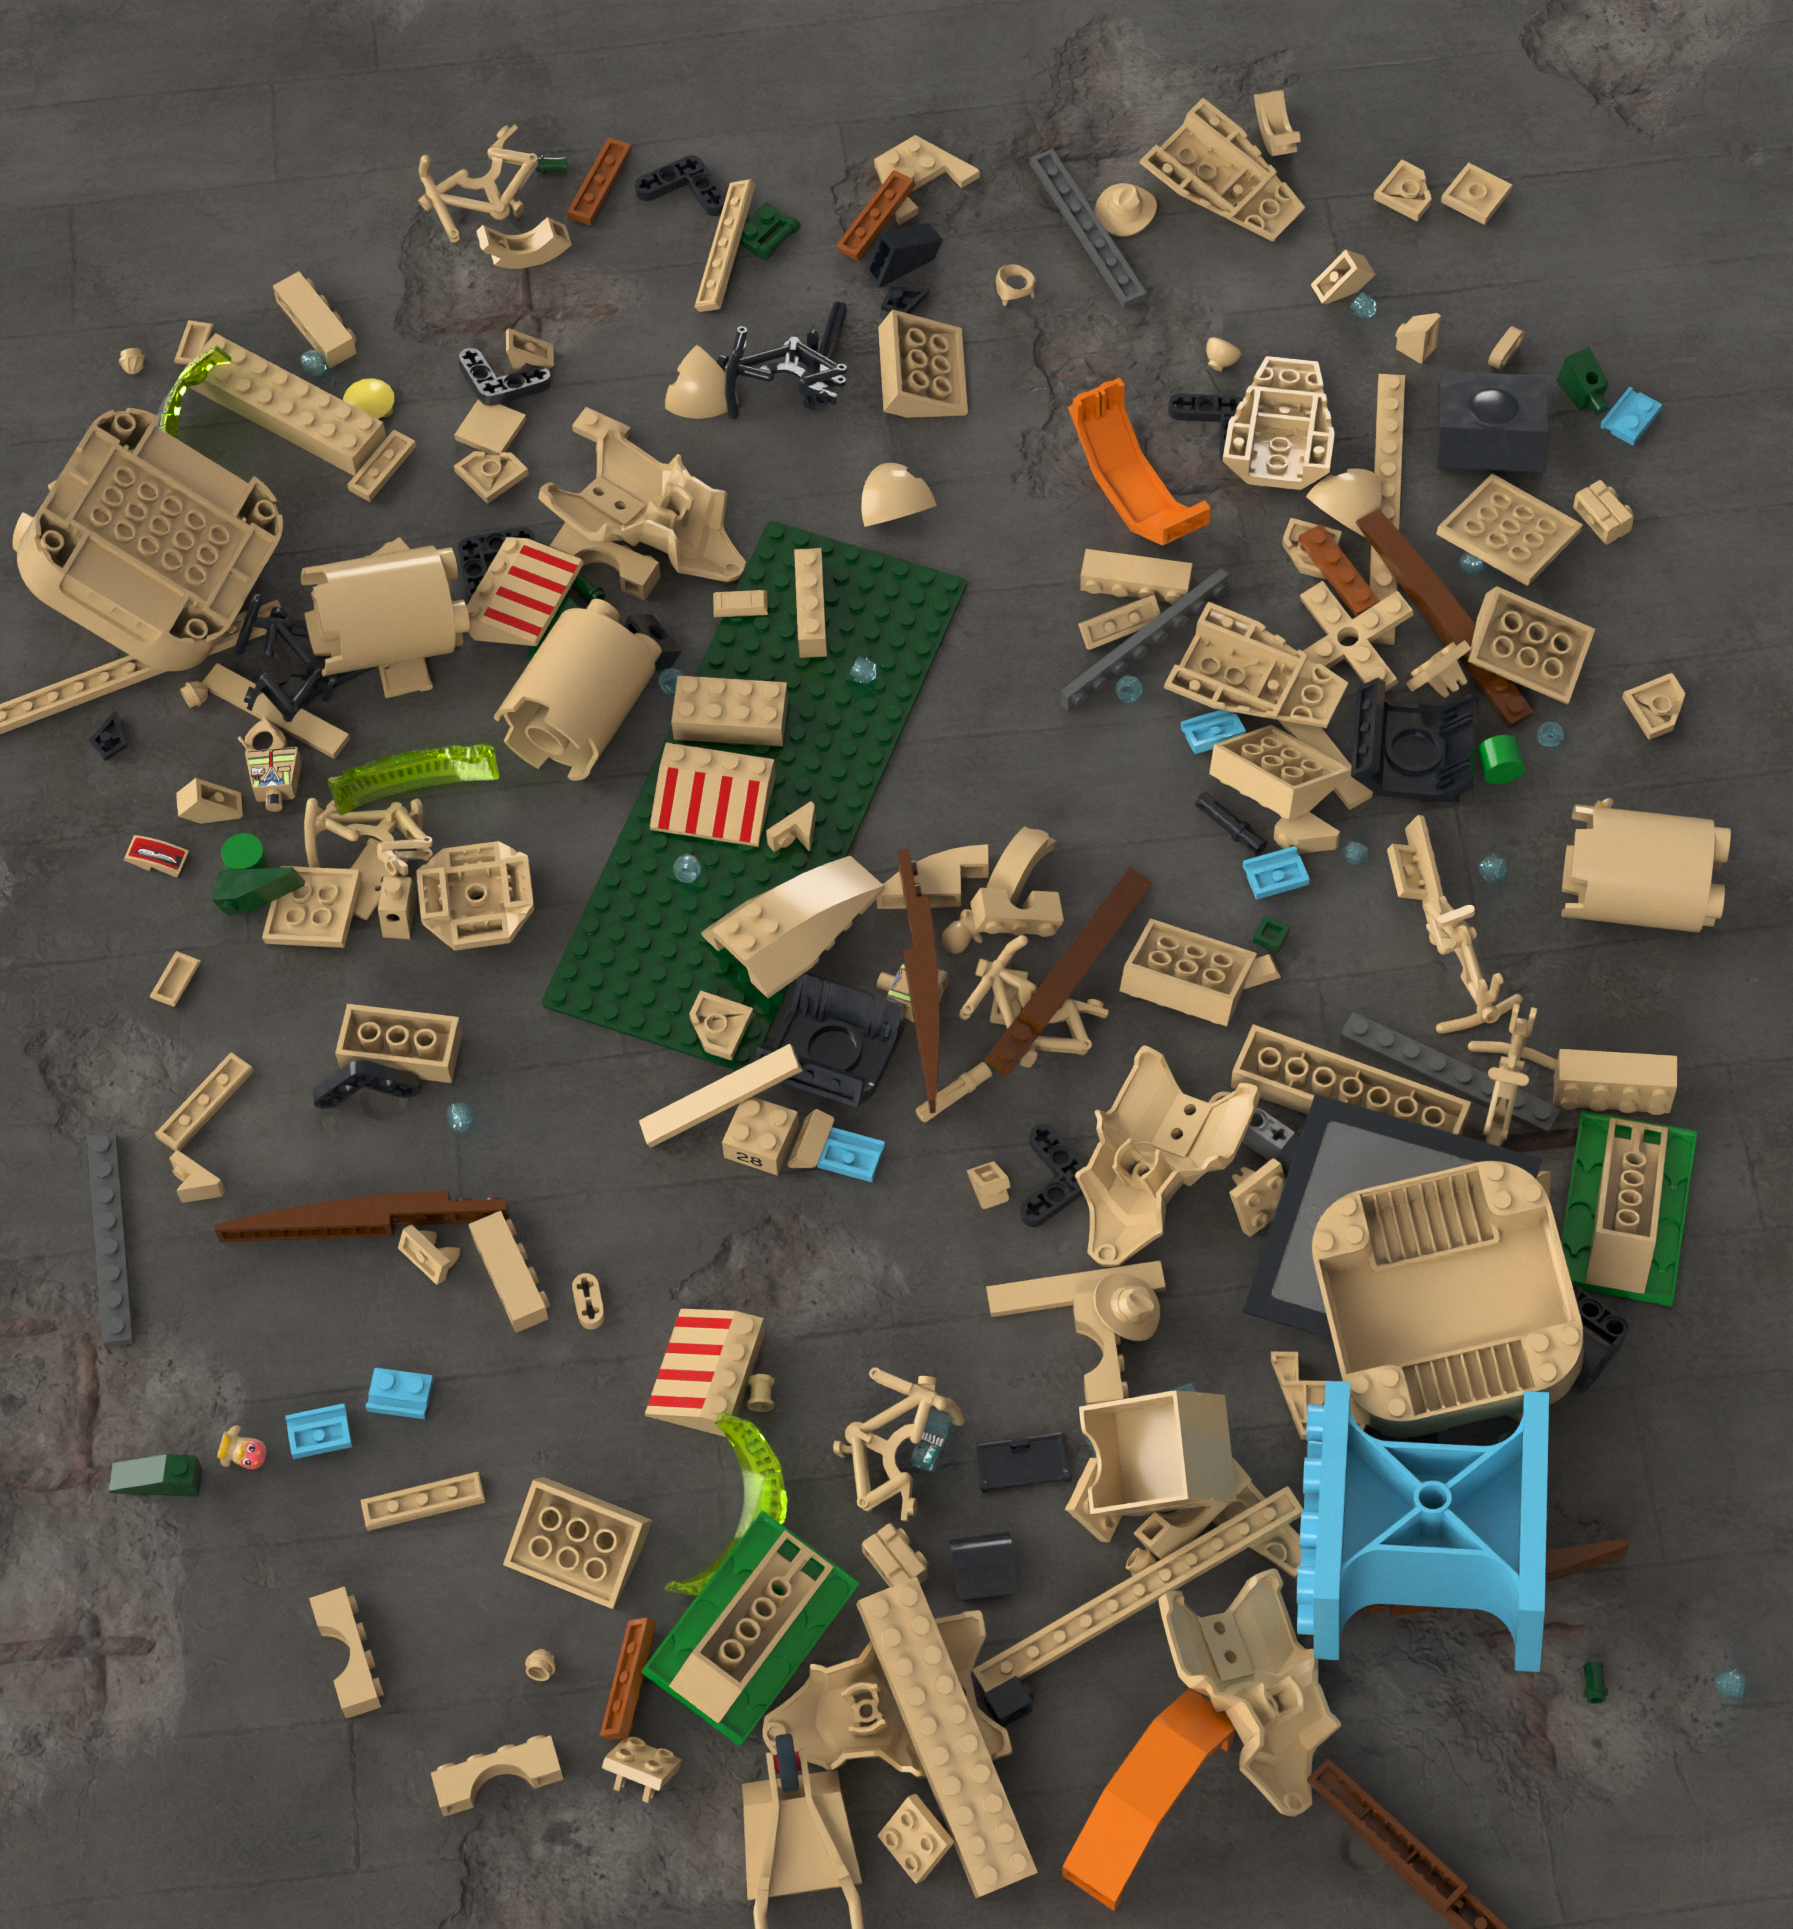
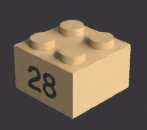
M750 1097L740 1102L722 1141L724 1158L778 1176L799 1129L798 1112L755 1097Z

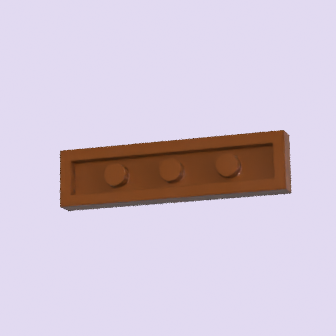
M608 137L567 211L568 219L592 225L632 152L631 144Z
M893 170L837 243V251L859 261L916 186L914 179Z
M1322 524L1299 535L1298 542L1355 617L1380 602Z
M648 1617L630 1620L627 1624L600 1732V1737L608 1741L628 1738L633 1726L632 1720L640 1697V1687L644 1675L641 1671L647 1664L657 1623Z

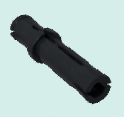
M1205 791L1198 796L1195 806L1228 831L1235 842H1241L1256 856L1263 852L1267 841L1251 829L1249 823L1238 819L1209 795L1208 792Z

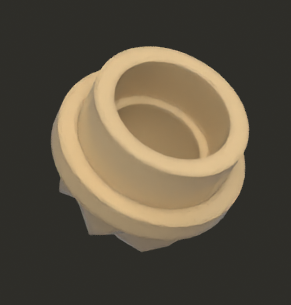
M129 348L120 353L119 364L126 373L137 374L144 368L145 356L142 355L140 349Z
M199 681L187 682L185 687L180 689L184 700L190 708L196 705L198 707L202 706V703L208 697L207 686Z
M1136 1548L1127 1561L1126 1569L1131 1571V1575L1134 1576L1156 1563L1157 1559L1150 1550Z
M545 1649L533 1651L525 1662L527 1675L537 1681L548 1680L556 1669L554 1656Z

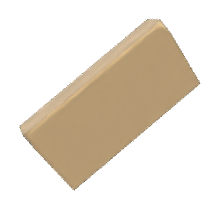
M816 1109L805 1117L788 1160V1167L812 1168L817 1165L834 1122L832 1116Z

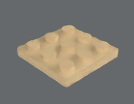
M293 867L305 880V884L303 887L271 902L262 936L265 944L345 948L362 873L358 869Z

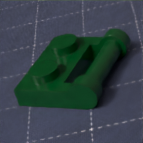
M765 202L745 221L739 244L759 258L767 260L772 255V251L791 233H796L801 226L797 219L786 216ZM780 226H782V228L769 241L763 244V242L770 235H772Z

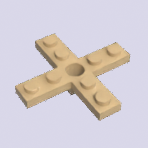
M1323 581L1300 595L1301 601L1327 634V636L1302 651L1308 655L1307 658L1315 664L1320 663L1327 669L1344 660L1350 664L1364 684L1377 677L1386 682L1385 691L1398 684L1395 675L1370 644L1414 615L1412 608L1398 591L1354 619L1350 618ZM1347 637L1358 639L1352 646L1340 644Z

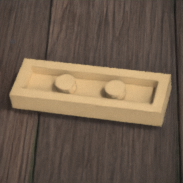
M393 430L347 484L348 490L371 502L416 448L415 440Z
M1150 595L1081 622L1078 625L1086 648L1090 650L1141 630L1158 617L1161 612L1155 595Z

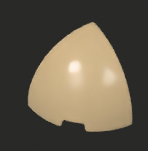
M696 345L679 365L677 370L680 372L677 381L668 387L665 409L682 417L703 419L718 416L728 411L725 398L726 374L707 352ZM735 391L736 402H737V405H738V404H739V401H738V397H737V394H736V391Z
M883 463L877 466L868 476L862 493L861 507L864 527L937 506L932 492L922 478H915L907 472L908 467L904 465Z
M1347 469L1346 473L1337 476L1329 475L1322 479L1310 490L1306 497L1331 517L1365 537L1357 526L1356 521L1380 509L1382 487L1375 473L1365 469Z

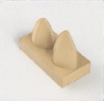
M411 1224L403 1229L398 1249L438 1285L446 1280L448 1269L458 1260L460 1248L444 1247L437 1249L434 1246L437 1238L436 1232L418 1231Z

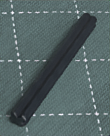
M836 301L833 303L819 348V353L830 359L833 357L847 311V305L844 302ZM805 395L804 407L815 410L818 404H816L813 397Z

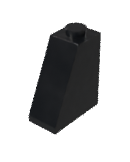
M930 223L882 231L865 272L878 288L883 287L934 260L943 239Z

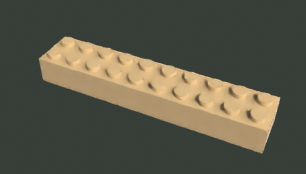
M917 1577L860 1599L857 1602V1607L951 1838L954 1840L953 1844L975 1898L1038 1873Z

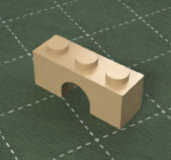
M980 888L970 902L975 930L978 932H987L989 934L1013 933L1014 935L1035 934L1048 937L1054 935L1064 922L1058 892L1032 891L1023 903V909L1012 905L1008 899L1007 889Z

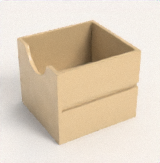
M1175 1390L1079 1407L1082 1432L1092 1442L1098 1463L1095 1482L1088 1488L1090 1514L1145 1516L1152 1515L1154 1512L1165 1513L1237 1501L1225 1395Z

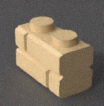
M1601 480L1575 495L1573 508L1606 545L1615 541L1618 537L1629 533L1632 529L1633 511L1628 505H1623L1618 500L1615 490L1611 486L1607 487Z
M889 1523L876 1534L863 1541L862 1553L889 1587L917 1577L919 1584H921L928 1578L926 1567L929 1564L920 1551L913 1552L908 1545L911 1541L902 1528L896 1530Z

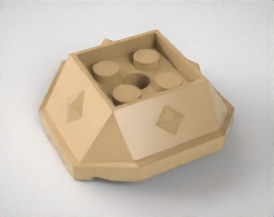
M499 841L444 848L432 857L426 865L416 870L422 925L454 951L511 943L534 911L528 855L520 851L517 852ZM475 897H482L479 900H472Z

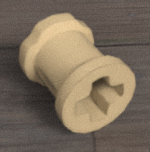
M766 1374L748 1377V1385L751 1386L747 1408L755 1412L772 1410L774 1402L771 1400V1387L774 1385V1378Z

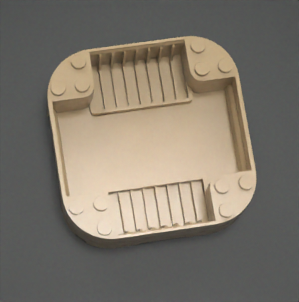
M127 408L126 411L118 412L111 410L99 416L91 424L23 534L17 550L19 572L29 590L42 602L142 663L164 671L187 670L197 666L209 656L233 623L281 538L283 518L282 515H279L275 505L277 501L275 496L255 476L248 483L158 428L156 425L160 417L155 414L135 408Z
M1501 1161L1477 1162L1352 1192L1334 1202L1321 1216L1313 1235V1260L1343 1382H1350V1406L1362 1422L1380 1431L1381 1434L1390 1437L1408 1438L1446 1431L1448 1428L1503 1415L1511 1416L1523 1413L1524 1391L1549 1392V1405H1551L1570 1390L1582 1369L1584 1357L1583 1326L1549 1198L1541 1184L1530 1173L1518 1166Z

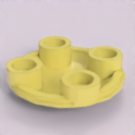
M371 378L355 382L346 390L343 397L344 402L377 419L389 417L393 413L394 392L382 380Z

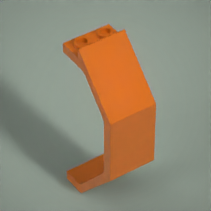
M1119 377L1115 380L1104 382L1093 390L1080 393L1077 397L1073 398V405L1068 406V410L1095 480L1127 527L1133 533L1160 545H1165L1210 524L1211 508L1206 501L1189 508L1178 503L1172 497L1140 449L1124 405L1125 384Z
M1189 1688L1153 1720L1105 1787L1062 1866L1063 1877L1115 1912L1122 1902V1893L1158 1827L1205 1760L1221 1745L1222 1749L1228 1751L1233 1744L1236 1729L1225 1711L1216 1712L1211 1701Z

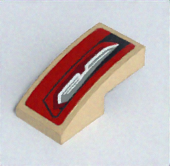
M134 835L124 861L148 871L152 867L177 878L189 851L161 840Z

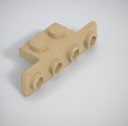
M1417 815L1405 828L1409 845L1392 844L1387 849L1398 897L1422 900L1423 904L1429 902L1442 915L1438 898L1443 897V892L1434 859L1435 855L1429 838V830L1424 816Z

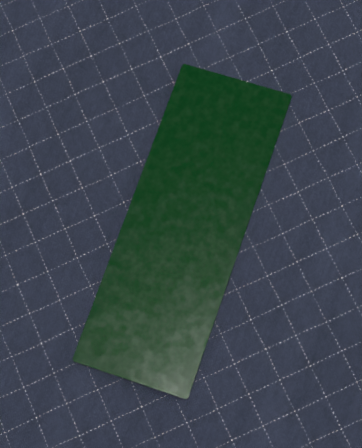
M769 521L735 591H767L768 615L723 617L695 677L787 682L788 708L783 746L674 740L671 725L541 1000L544 1008L736 1071L754 1062L757 1046L764 1044L791 983L767 998L751 983L747 968L725 947L717 951L702 936L701 932L744 902L805 872L847 857L967 587V580L965 578L779 522ZM821 548L827 656L800 658L794 550ZM666 743L774 759L776 778L759 847L650 830L659 768ZM812 801L815 805L816 821L811 851L809 852L799 839L795 838L789 846L781 847L774 852L768 845L766 830ZM700 990L753 1008L754 1014L732 1061L705 1052L690 1020V1011Z

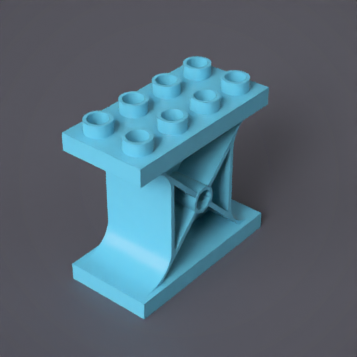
M1326 1381L1325 1404H1308L1306 1439L1308 1441L1307 1457H1305L1303 1494H1305L1304 1511L1301 1512L1300 1527L1301 1566H1298L1297 1634L1314 1635V1659L1339 1660L1342 1629L1347 1620L1356 1611L1372 1604L1466 1608L1490 1612L1505 1623L1514 1640L1515 1671L1540 1672L1545 1613L1549 1392L1524 1391L1522 1420L1517 1430L1508 1439L1492 1446L1391 1442L1375 1439L1362 1431L1352 1416L1350 1409V1382Z

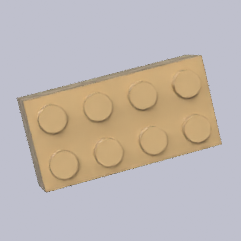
M678 676L671 721L674 740L783 746L788 708L787 682Z
M347 1004L335 1055L340 1069L353 1061L367 1060L413 1073L422 1080L452 1083L463 1032L459 1017Z
M1560 1049L1554 1072L1553 1105L1567 1110L1590 1108L1593 1111H1604L1606 1109L1619 1110L1623 1113L1640 1111L1649 1112L1653 1115L1670 1113L1677 1089V1056Z

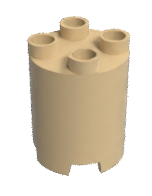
M431 545L303 568L301 572L302 585L317 584V586L313 587L316 598L314 600V610L304 613L314 656L331 655V658L325 659V669L322 670V675L327 676L452 653L456 646L463 645L462 633L469 632L470 622L465 601L463 599L451 601L450 581L457 580L458 578L457 563L453 549L449 547L436 550Z
M593 599L587 609L572 608L561 614L494 715V719L497 721L504 715L510 729L504 739V743L514 753L537 769H540L549 758L561 764L571 766L572 768L568 775L571 781L582 780L589 775L654 675L655 662L662 652L659 644L649 636L641 633L633 634L619 624L620 615L618 611L604 600Z
M1575 804L1572 819L1588 823L1586 829H1576L1574 845L1566 846L1562 892L1578 895V903H1566L1565 908L1561 912L1562 917L1697 933L1701 931L1702 926L1713 927L1715 919H1721L1725 885L1711 883L1712 870L1719 871L1721 862H1727L1731 838L1730 828L1715 827L1712 819Z

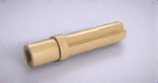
M981 1062L967 1073L964 1072L956 1081L937 1093L936 1113L930 1114L927 1100L916 1108L917 1116L922 1122L929 1121L992 1076L990 1068L985 1062Z

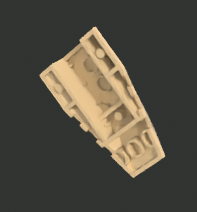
M1204 98L1187 113L1183 125L1161 147L1155 145L1139 162L1179 195L1272 242L1305 209V206L1285 182L1282 183L1276 176L1277 172L1272 165L1268 166L1256 145L1252 146L1248 141V135L1244 130Z
M1266 356L1254 376V382L1248 387L1245 398L1239 403L1236 408V414L1234 417H1231L1228 423L1223 462L1247 484L1302 490L1330 472L1335 433L1331 425V415L1327 408V398L1323 391V380L1317 361Z
M1208 602L1197 622L1196 634L1180 665H1174L1164 684V688L1214 709L1327 728L1348 687V682L1322 664H1315L1309 660L1307 654L1301 650L1296 651L1287 645L1285 639L1277 634L1274 636L1268 632L1266 626L1260 622Z
M848 856L805 872L744 902L706 928L701 934L717 951L725 947L747 968L751 983L769 998L811 969L819 961L818 956L825 949L828 951L835 944V938L843 930L847 931L853 924L852 920L858 913L863 914L885 888L882 883L853 857Z

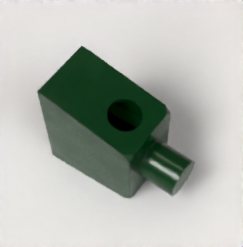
M1589 346L1567 356L1556 380L1559 386L1578 410H1583L1590 406L1596 415L1606 411L1609 405L1603 396L1609 385L1608 380Z

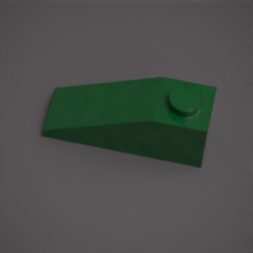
M293 867L219 871L212 900L224 914L249 913L303 887L305 880Z
M164 1454L116 1462L112 1465L109 1493L199 1497L202 1467L196 1455Z

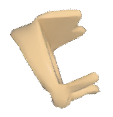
M1015 264L1005 265L999 269L996 275V287L1004 307L1007 306L1009 300L1022 298L1029 294L1031 298H1034L1036 277L1028 269ZM1018 275L1025 278L1024 283L1026 286L1022 289H1014L1007 285L1006 281L1009 277Z
M262 717V720L249 730L245 736V741L240 736L238 737V740L245 746L246 751L256 750L253 746V741L261 732H269L273 736V743L269 749L287 747L285 734L279 728L272 725L266 717Z

